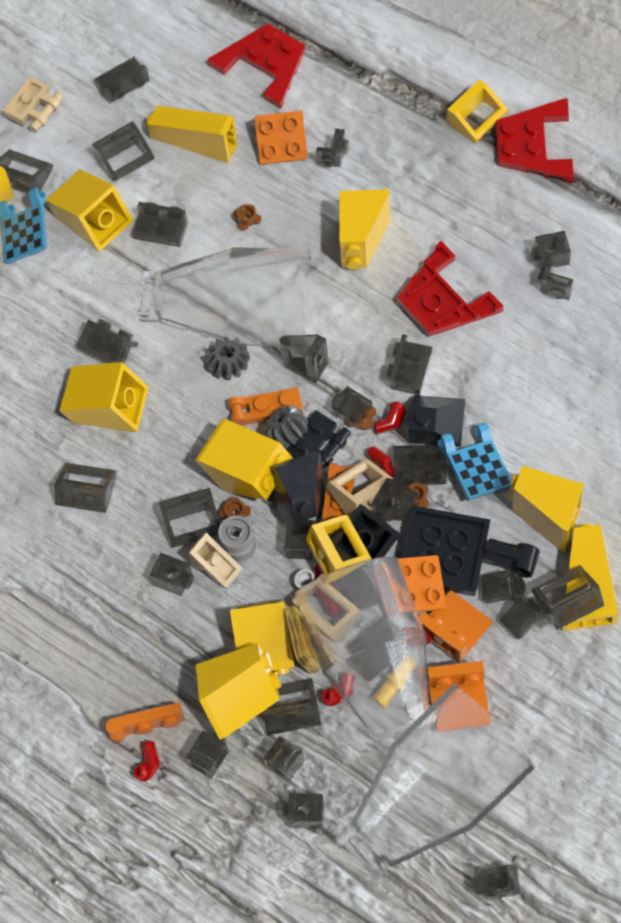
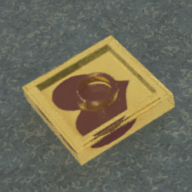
M294 605L286 607L285 613L295 657L310 675L317 673L320 668L309 622Z

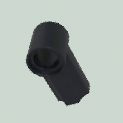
M489 538L485 547L483 562L510 569L513 574L519 577L531 578L535 571L540 550L527 543L513 545Z

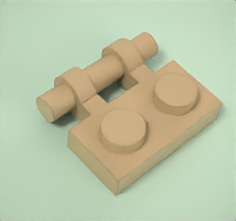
M29 76L2 111L5 117L23 126L28 119L33 120L29 128L33 132H37L40 127L46 125L49 115L59 108L60 101L64 96L58 91L53 96L48 95L50 92L49 85ZM42 103V104H44L45 106H44L43 109L39 112V111H37L36 109H37L38 106Z

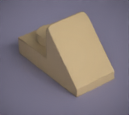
M204 533L188 552L196 570H204L222 588H227L243 569L207 533Z

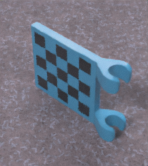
M37 187L29 190L32 207L15 213V206L13 204L7 205L6 200L0 202L4 261L6 264L47 249L44 216L46 193L43 191L38 192L39 189Z
M487 423L478 424L477 428L473 431L474 437L479 442L478 444L456 450L451 434L442 435L441 439L437 442L438 448L446 456L467 501L510 488L512 479L492 441Z

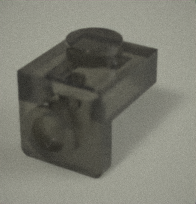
M335 128L331 148L317 147V164L325 167H341L343 155L348 154L349 140L345 137V129Z
M548 260L546 268L541 267L537 281L541 282L540 292L548 294L555 299L570 300L574 279L553 274L554 261Z
M346 386L342 392H338L331 402L333 416L338 418L342 415L356 425L373 406L371 400L349 386Z
M511 569L482 575V601L490 604L509 599L517 603L524 602L525 582L523 577Z
M520 596L499 621L518 639H522L539 619H544L548 614L543 610L544 605L534 596Z
M508 864L487 869L482 866L474 867L472 884L478 896L487 900L520 895L518 867L516 865Z

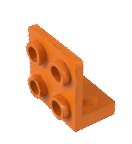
M303 110L254 116L260 164L306 160L308 158Z
M437 555L389 559L377 566L385 619L395 618L405 613L442 610L447 607L439 557Z
M449 591L445 596L447 607L442 610H433L429 615L423 611L417 618V631L428 632L433 644L460 663L491 627L492 620L455 592Z
M483 661L428 667V683L435 730L487 725L490 723Z

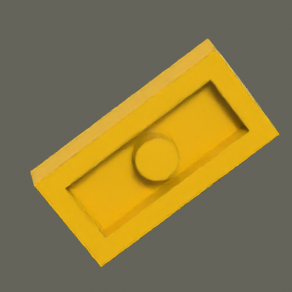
M479 79L447 109V124L476 143L496 124V120L503 118L508 113V109L490 87ZM482 102H485L496 111L474 131L465 121V118Z
M348 515L311 525L305 540L329 583L342 579L372 561ZM341 527L358 557L342 562L328 534Z

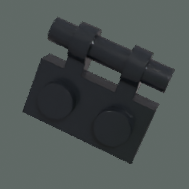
M315 410L307 420L308 430L302 434L303 438L298 439L295 445L290 444L286 451L294 458L316 450L320 451L323 470L325 466L329 467L330 463L333 462L332 457L336 452L345 447L351 432L343 427L339 433H334L337 423ZM326 441L329 442L330 445L326 448V450L321 451L320 448L324 445V443Z

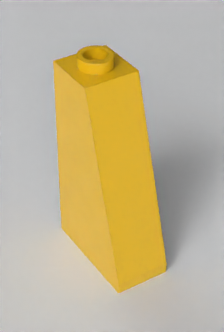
M157 105L153 114L150 113L146 121L150 138L229 163L238 146L234 116Z
M586 523L574 528L561 626L562 631L617 623L618 610L601 524L593 525Z

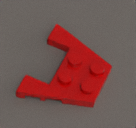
M267 23L209 57L207 63L209 67L225 76L238 60H242L273 78L274 81L263 93V98L281 109L284 105L287 91L291 88V81L294 74L297 73L306 49L305 44Z
M568 98L496 120L498 166L525 173L533 171L544 174L547 178L554 176L563 178L564 182L573 183V159L548 160L546 158L544 123L569 122Z
M442 241L438 242L434 252L429 258H426L424 265L417 275L415 274L397 298L398 304L429 337L504 311L502 303L490 291L471 304H467L438 274V272L455 261V254Z

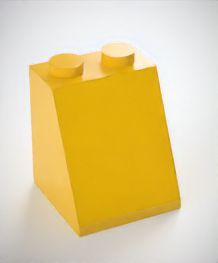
M81 169L46 199L54 216L98 252L105 248L134 221L113 184Z
M389 189L339 191L342 268L351 270L367 268L391 221Z
M123 362L72 366L61 402L60 412L76 424L138 432L149 386Z
M222 418L195 461L223 491L267 500L275 488L272 466L293 459V457L280 442Z
M522 465L520 473H514L510 485L512 490L509 500L513 501L512 511L557 549L566 552L581 508L584 484Z
M285 599L231 608L230 615L236 650L258 643L262 652L269 654L272 663L271 671L277 672L278 675L290 673V668L295 667L285 613Z
M258 643L196 664L199 701L219 740L227 737L280 700L278 688H281L282 685L277 672L272 673L270 669L272 668L269 654L267 652L263 653Z

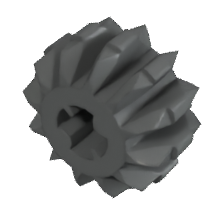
M226 335L225 341L222 342L216 338V346L209 345V354L206 356L210 371L212 373L216 372L219 379L227 375V378L230 380L232 374L240 377L241 370H247V362L250 360L246 344L240 343L237 337L230 341Z
M284 405L282 409H276L274 414L269 415V419L264 422L265 427L263 429L266 437L280 442L286 449L290 444L295 445L298 439L303 438L302 434L308 430V421L299 408H296L294 405L289 407Z

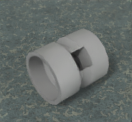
M231 516L223 520L218 530L221 547L236 562L246 561L253 555L256 548L251 523L242 516Z

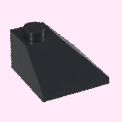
M414 395L410 411L409 443L438 446L437 442L441 439L442 435L451 434L455 447H461L465 399Z
M316 450L273 465L278 514L293 524L316 517L325 500L320 451Z
M359 504L349 519L372 558L370 563L358 569L369 578L401 534L375 512ZM342 528L332 544L337 553L347 561L358 557Z

